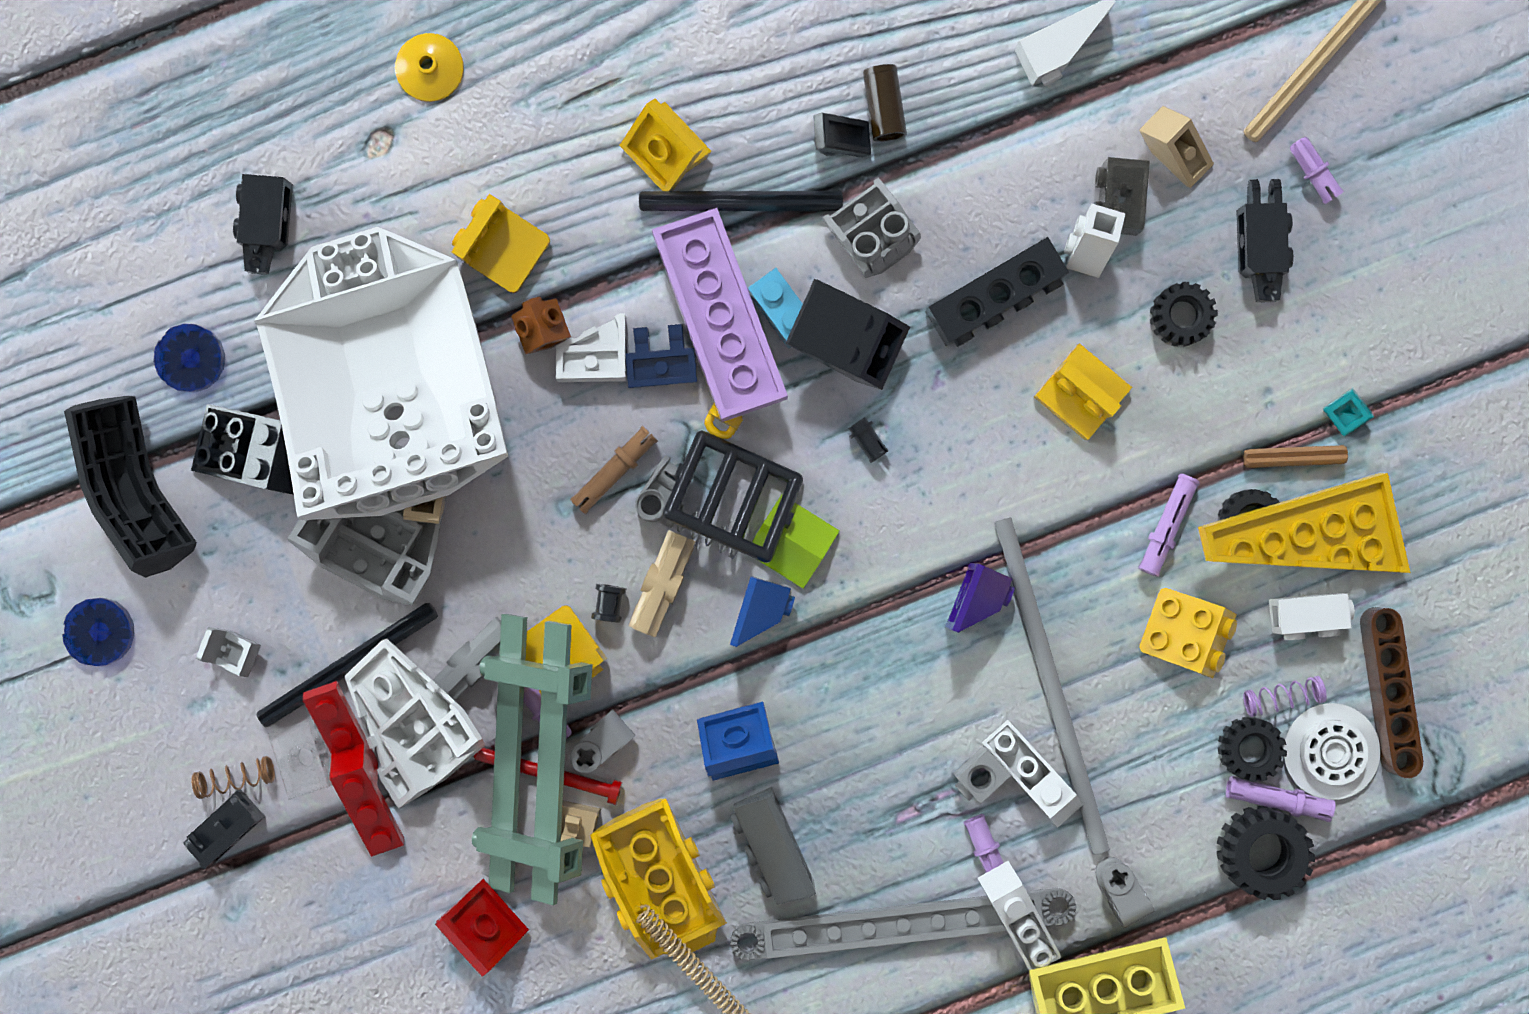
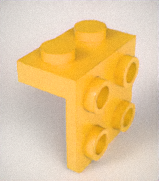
M489 193L485 200L480 199L471 212L473 219L467 228H461L452 241L454 248L451 252L458 259L510 293H517L549 246L550 237L506 208L499 199Z
M1162 588L1158 593L1139 648L1145 654L1213 679L1215 673L1219 672L1224 665L1225 653L1223 651L1227 640H1231L1236 632L1237 620L1235 618L1237 614L1225 607L1168 588Z
M561 606L527 631L525 661L543 664L545 622L552 621L572 625L570 664L580 662L592 664V678L604 670L600 664L608 658L570 606Z

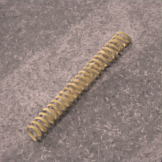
M649 905L640 906L641 909L646 907L647 910L637 917L636 923H641V928L646 927L645 933L651 932L650 938L655 937L654 942H660L659 947H664L663 951L668 952V957L673 956V962L678 961L677 966H682L681 970L686 971V976L691 975V981L696 980L695 985H700L699 989L704 990V995L709 994L708 999H713V1004H717L718 1009L722 1008V1013L743 1014L745 1012L746 1014H751L748 1009H744V1005L740 1004L739 1000L735 999L734 995H731L726 986L722 985V982L718 981L716 976H713V972L709 971L708 967H704V963L700 962L698 957H695V953L691 952L690 948H686V944L682 943L680 938H677V934L673 933L672 929H668V925L664 924L663 919H659V915L654 914L655 911L650 909Z

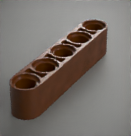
M1371 607L1362 613L1360 629L1375 729L1380 743V761L1382 767L1387 772L1403 778H1413L1421 772L1424 760L1403 621L1400 614L1391 608ZM1380 614H1383L1386 618V627L1383 631L1379 632L1376 628V619ZM1388 648L1392 658L1390 663L1384 666L1381 662V654ZM1394 683L1397 693L1392 700H1389L1386 696V689L1390 684ZM1396 718H1400L1402 728L1400 732L1394 735L1391 730V724ZM1405 752L1407 756L1406 765L1399 769L1396 760L1401 753Z

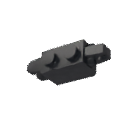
M1258 179L1249 180L1247 204L1236 210L1238 272L1244 278L1252 279L1255 300L1260 303L1280 300L1283 275L1289 273V268L1293 266L1294 261L1293 249L1288 244V234L1292 231L1293 219L1291 213H1287V203H1282V183L1280 179H1271L1269 183V203H1261V187Z

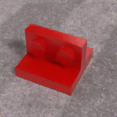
M484 879L479 881L435 923L438 929L482 977L529 931L527 926Z

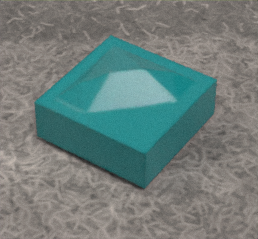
M1351 388L1323 408V411L1344 437L1374 417V414L1354 388Z

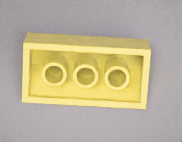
M1166 937L1029 970L1036 1014H1165L1185 1009Z

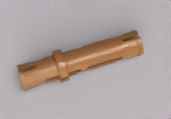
M643 425L622 448L618 446L614 450L616 454L574 497L570 498L577 507L588 497L579 506V510L584 514H587L598 500L630 468L634 470L638 466L637 461L658 442L650 434L640 443L649 434V431Z

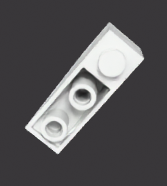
M1008 720L982 742L1057 828L1083 805L1076 793Z
M1009 861L978 877L980 884L1028 970L1047 966L1061 958L1033 902Z

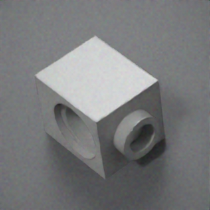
M984 746L953 773L959 780L955 787L968 801L975 797L980 804L1011 776ZM984 768L988 771L987 781L979 786L973 785L971 783L972 773L976 769Z

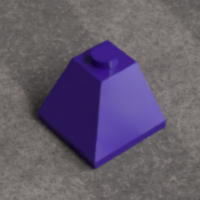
M970 563L945 627L959 633L1000 612L1002 605L1007 607L1015 587L1010 586L1012 578L983 565Z

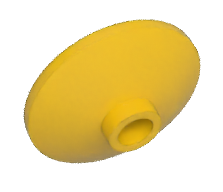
M424 33L409 39L401 47L396 57L395 73L399 84L411 97L420 101L434 102L448 97L458 88L464 73V63L460 51L452 41L439 34ZM425 59L433 60V65L429 69H423L421 67L422 62Z

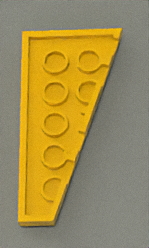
M1378 473L1198 527L1206 561L1411 573L1388 473Z

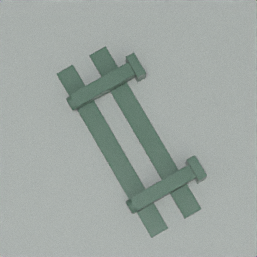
M501 614L500 654L494 657L485 656L480 663V673L484 676V679L498 682L491 827H478L473 832L472 845L476 848V851L490 855L489 885L491 888L507 893L514 892L515 863L519 862L533 866L531 899L555 905L558 902V883L581 876L583 840L569 838L561 841L567 707L570 704L591 700L592 664L582 662L570 664L572 625L552 621L545 622L543 664L525 661L528 617ZM524 687L541 690L534 837L517 833Z

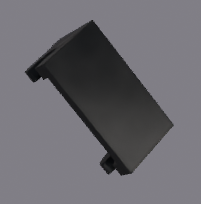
M237 790L202 824L191 832L183 843L188 851L198 860L199 865L206 869L215 864L266 816L242 790Z

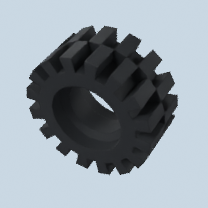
M1182 282L1181 284H1173L1162 291L1153 301L1154 306L1150 308V313L1153 314L1150 324L1155 325L1156 329L1153 331L1156 336L1160 334L1163 337L1161 339L1163 342H1171V346L1176 347L1183 345V347L1190 346L1207 337L1211 333L1210 329L1215 327L1216 321H1214V317L1218 316V310L1213 308L1216 301L1214 298L1210 300L1208 297L1210 292L1207 289L1201 290V285L1197 283L1190 285L1189 282ZM1187 302L1195 309L1196 318L1190 327H1179L1173 322L1171 309L1175 303Z
M1242 717V720L1235 719L1231 721L1232 726H1225L1223 731L1226 733L1223 737L1219 736L1218 742H1221V747H1217L1218 754L1222 755L1220 759L1222 765L1226 766L1230 773L1250 782H1256V780L1265 781L1268 780L1267 776L1274 777L1278 773L1276 771L1277 767H1283L1282 756L1287 757V750L1283 749V745L1287 744L1285 739L1280 737V730L1273 727V724L1255 717ZM1249 736L1259 737L1264 744L1263 756L1255 762H1246L1240 755V744Z

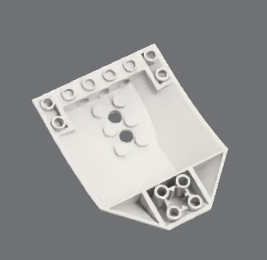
M382 228L368 229L311 247L254 320L260 335L280 415L296 512L299 520L367 517L389 514L450 495L508 457L480 338L455 259ZM394 406L404 408L402 416L397 420L386 419V414L390 408ZM399 439H410L404 448L394 449V445Z

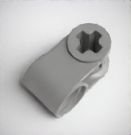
M667 455L655 468L648 483L635 501L637 513L643 520L648 522H656L663 518V510L675 484V481L665 475V473L674 477L678 467L670 462L671 458ZM656 497L661 501V509L657 514L647 515L643 512L642 503L646 498Z
M612 709L574 746L570 753V763L578 772L590 773L596 770L611 755L613 756L635 737V734ZM582 748L588 751L591 748L595 752L592 756L594 763L591 764L589 761L581 763L579 761L581 756L579 749Z
M1106 857L1098 862L1095 871L1096 878L1108 899L1110 908L1123 928L1155 912L1150 899L1138 883L1133 871L1115 857ZM1117 870L1116 875L1118 879L1113 882L1111 880L1113 878L1111 872Z

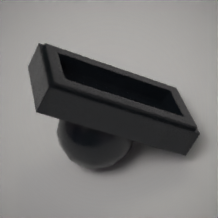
M828 113L813 115L815 132L813 141L816 150L826 156L843 154L862 158L871 155L869 121Z

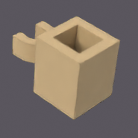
M563 800L561 841L575 838L583 840V846L590 848L593 843L590 835L596 830L600 808Z

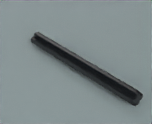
M641 191L639 193V208L641 211H709L715 208L718 211H838L843 207V194L841 191Z
M424 603L259 710L256 714L258 720L264 727L275 724L304 705V692L335 681H341L382 640L388 639L392 644L396 645L437 619L438 614L435 608L430 603Z

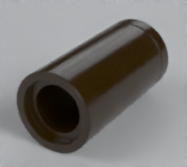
M883 64L865 69L863 71L873 140L884 142L905 137L907 129L897 66L894 64Z

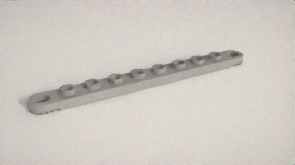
M1049 888L1027 891L1045 926L1067 924L1076 914L1077 906L1075 899L1065 889ZM978 896L743 923L732 932L730 945L736 957L750 961L754 959H769L1006 932L1007 930L988 896ZM1062 897L1066 899L1067 909L1063 914L1053 915L1050 913L1049 904L1053 898ZM745 932L754 934L758 940L757 946L750 951L741 949L738 945V939L741 934H745Z

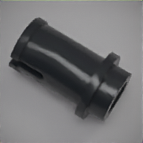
M864 417L848 428L851 432L849 437L851 439L855 438L868 457L869 462L872 463L889 450L871 425L874 423L872 421L868 422Z

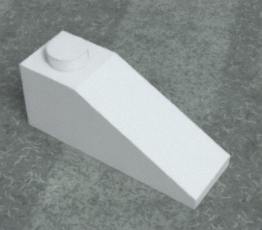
M1102 0L1019 40L1015 52L1031 85L1034 86L1042 82L1044 86H1047L1059 80L1063 76L1061 72L1069 65L1116 1Z

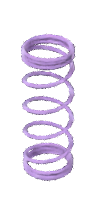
M1319 676L1309 677L1306 680L1305 688H1303L1298 681H1293L1289 692L1285 686L1277 684L1274 689V696L1268 688L1262 687L1258 698L1253 690H1245L1243 693L1244 705L1248 715L1256 717L1257 702L1260 714L1263 715L1261 692L1263 689H1266L1274 702L1276 712H1278L1276 692L1277 688L1281 686L1289 697L1291 708L1294 709L1292 686L1294 683H1297L1305 695L1306 704L1309 706L1310 703L1307 696L1309 680H1312V691L1317 703H1325L1327 694L1324 682Z

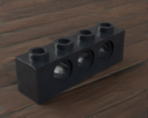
M1046 237L932 304L925 312L945 346L947 347L954 342L959 347L975 337L972 332L975 329L984 325L988 330L1005 320L1002 314L1014 307L1015 311L1019 312L1034 303L1032 296L1043 290L1047 295L1063 286L1064 283L1061 279L1069 271L1049 237ZM1020 271H1032L1036 276V284L1027 286L1022 283ZM993 287L1002 288L1007 294L1006 302H994L990 297V289ZM964 304L974 306L977 310V319L974 321L965 320L960 314V307Z

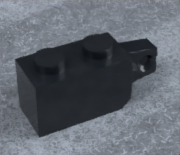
M242 174L241 184L237 185L236 201L239 204V218L234 220L233 235L237 239L236 243L243 246L244 271L247 273L269 275L274 251H281L288 245L293 184L284 177Z

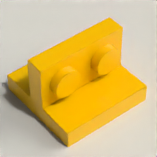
M656 98L646 103L619 145L662 191H673L684 175L706 160L712 152L666 102L660 104Z
M1079 343L1035 394L1034 398L1087 441L1107 418L1112 417L1122 406L1119 403L1131 390L1132 386Z

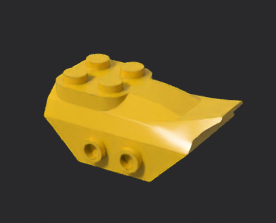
M666 798L647 802L615 817L590 835L605 877L601 880L603 889L609 899L615 898L620 908L617 911L620 924L625 931L631 930L634 939L651 960L663 954L668 955V952L663 951L664 947H659L660 942H654L655 937L650 938L651 932L645 933L646 927L641 928V923H636L637 917L647 910L646 907L641 909L640 906L649 905L650 909L655 911L654 914L659 915V919H663L664 924L668 925V929H672L673 933L677 934V938H680L682 943L686 944V948L691 949V952L715 942L717 929L727 924L711 889L715 888V884L707 868L700 869L696 860L700 856L697 846L692 837L685 838Z

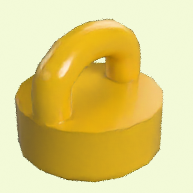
M713 403L704 424L710 434L722 439H729L738 430L743 417L738 416L724 421L723 423L729 426L726 431L719 430L713 424L715 418L721 421L715 403Z

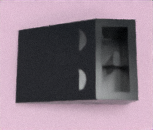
M814 279L786 344L855 382L883 390L910 326L868 303L818 279Z
M207 404L191 471L294 495L281 420Z

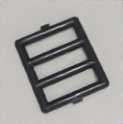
M701 430L696 433L684 463H680L673 477L676 482L663 510V517L761 562L769 563L773 559L784 528L788 529L793 519L794 513L791 510L802 485L803 476L796 471ZM708 447L724 454V458L699 518L679 510L704 449ZM740 461L756 470L732 530L728 532L711 523L736 462ZM768 475L787 482L764 544L760 546L743 537Z

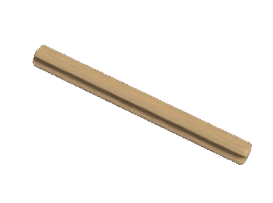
M1357 0L1247 125L1243 133L1249 140L1256 143L1266 134L1382 0Z

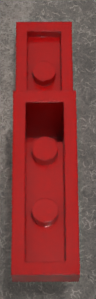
M335 681L304 692L303 702L331 753L329 779L370 856L372 857L404 846V836L377 786L378 759L372 748H369L366 736L338 682Z

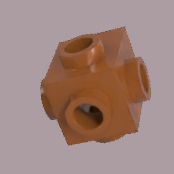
M541 297L529 299L521 304L523 309L511 316L525 354L552 349L571 337L557 299L542 301Z

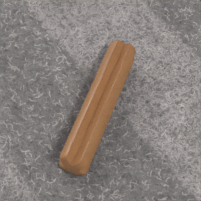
M1344 445L1248 449L1244 451L1243 461L1246 468L1345 464L1348 461V450Z

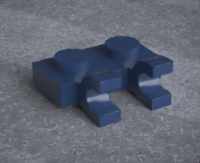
M682 324L668 325L670 350L650 351L649 329L647 327L633 328L635 353H625L628 388L697 382L694 347L684 348Z

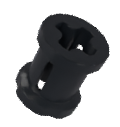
M596 584L595 589L598 590L596 610L592 613L591 618L621 623L622 617L619 615L622 595L626 594L627 588Z

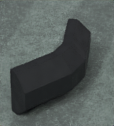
M121 396L98 399L73 405L66 409L64 414L79 483L92 515L132 572L146 578L171 570L194 551L197 542L157 485L149 464L136 397Z

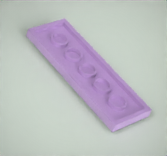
M715 208L652 229L653 238L721 422L787 400L786 389L718 209Z

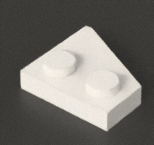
M625 313L614 316V320L598 328L594 326L584 331L577 338H570L556 345L557 382L626 381Z

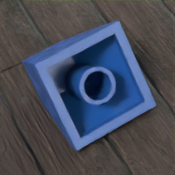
M751 576L730 645L737 647L780 623L783 615L790 616L795 600L794 596L789 595L791 588Z

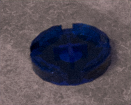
M181 324L171 327L165 332L161 341H158L154 350L153 362L158 376L167 385L181 392L196 393L208 389L218 381L224 370L225 352L222 342L210 330L196 324Z
M107 598L86 599L76 604L66 615L63 623L65 627L62 637L63 644L69 655L79 663L92 666L110 665L123 658L131 648L135 635L134 623L127 609L117 601Z

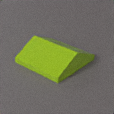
M782 494L752 540L753 543L763 546ZM794 503L791 510L794 513L793 519L788 529L784 528L773 559L769 563H761L804 589L840 530L797 503Z

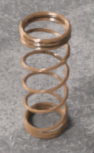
M268 756L262 757L260 766L259 759H256L258 769L256 784L249 782L245 774L244 763L241 762L243 782L239 788L235 787L232 783L230 770L226 765L225 772L228 782L225 791L218 789L215 784L214 771L210 769L212 790L209 795H206L207 784L203 773L200 771L194 772L191 778L194 795L198 799L210 797L214 787L219 793L224 794L229 789L230 784L234 789L241 790L245 780L249 785L255 787L260 781V776L266 784L272 783L275 779L272 760Z

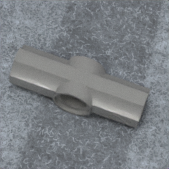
M495 617L471 642H466L446 662L448 665L433 679L454 701L469 686L473 687L484 677L480 673L482 659L485 656H499L501 620Z

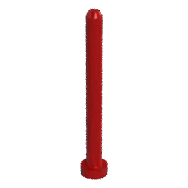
M482 748L472 757L475 760L494 765L495 751ZM521 758L520 773L537 777L538 763ZM564 771L565 786L607 797V803L616 806L623 782L614 780L612 784Z

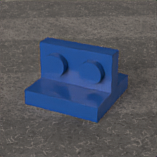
M764 702L697 719L704 765L708 777L711 776L712 781L779 764Z

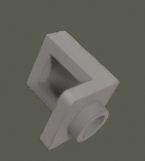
M208 627L196 659L216 664L238 676L249 677L261 645L231 630Z

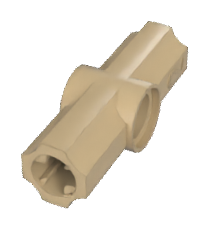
M668 530L656 561L651 564L640 590L642 594L630 619L629 627L653 637L657 636L670 604H673L684 578L682 574L686 564L689 562L696 541Z

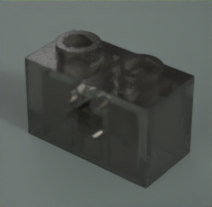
M1108 157L1102 164V167H1097L1095 188H1100L1099 201H1095L1094 204L1125 213L1121 234L1137 236L1144 230L1150 161ZM1117 190H1120V196L1126 197L1122 203H1119L1117 196H1113Z

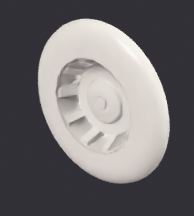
M1338 703L1314 706L1297 717L1286 735L1285 741L1287 745H1284V750H1287V757L1284 756L1287 770L1294 782L1312 796L1329 800L1348 798L1364 789L1377 771L1380 761V743L1377 733L1370 721L1352 707ZM1334 725L1338 726L1339 732L1333 730ZM1324 729L1326 733L1320 736L1318 732ZM1348 731L1352 734L1351 738L1347 735ZM1312 739H1315L1314 746L1310 747ZM1310 753L1313 754L1314 761L1311 762L1309 758ZM1318 767L1323 770L1319 774L1315 771ZM1330 774H1335L1334 778H1329Z

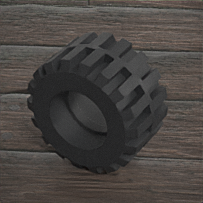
M1257 806V809L1248 807L1243 809V815L1238 813L1232 815L1231 819L1234 822L1231 825L1227 823L1223 825L1221 829L1226 832L1225 836H1218L1217 844L1222 846L1221 850L1217 851V858L1223 862L1220 867L1229 876L1228 879L1246 893L1266 900V897L1272 900H1281V894L1287 897L1295 894L1292 889L1293 887L1297 886L1302 889L1306 884L1302 878L1305 874L1311 877L1313 869L1308 867L1309 862H1315V854L1309 851V848L1314 847L1312 839L1306 836L1308 831L1305 827L1298 824V821L1291 816L1265 806ZM1276 834L1281 844V853L1278 861L1267 870H1253L1249 860V853L1253 843L1263 835Z

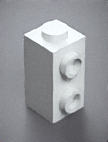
M1091 203L1086 215H1079L1073 234L1070 233L1064 248V253L1069 255L1066 265L1067 269L1099 278L1119 243L1125 213Z
M1328 593L1269 599L1272 633L1284 634V640L1306 639L1305 632L1318 631V637L1340 636V629L1352 628L1351 620L1354 619L1355 610L1352 600L1348 597V593Z

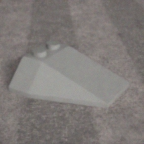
M396 443L394 445V449L404 448ZM404 509L382 516L299 520L287 539L321 568L383 600L413 605L431 575L443 514L439 524L404 520Z

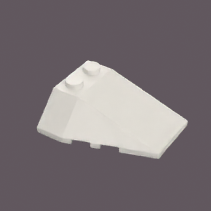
M384 639L345 675L358 717L364 716L371 735L366 738L369 748L375 747L381 768L377 769L380 780L398 809L446 780L485 746L482 737L464 709L388 639Z

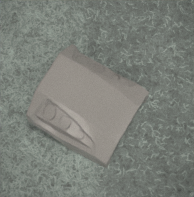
M879 178L873 181L874 185L831 216L827 214L822 217L829 230L849 253L865 278L882 274L907 256L921 239L919 230Z

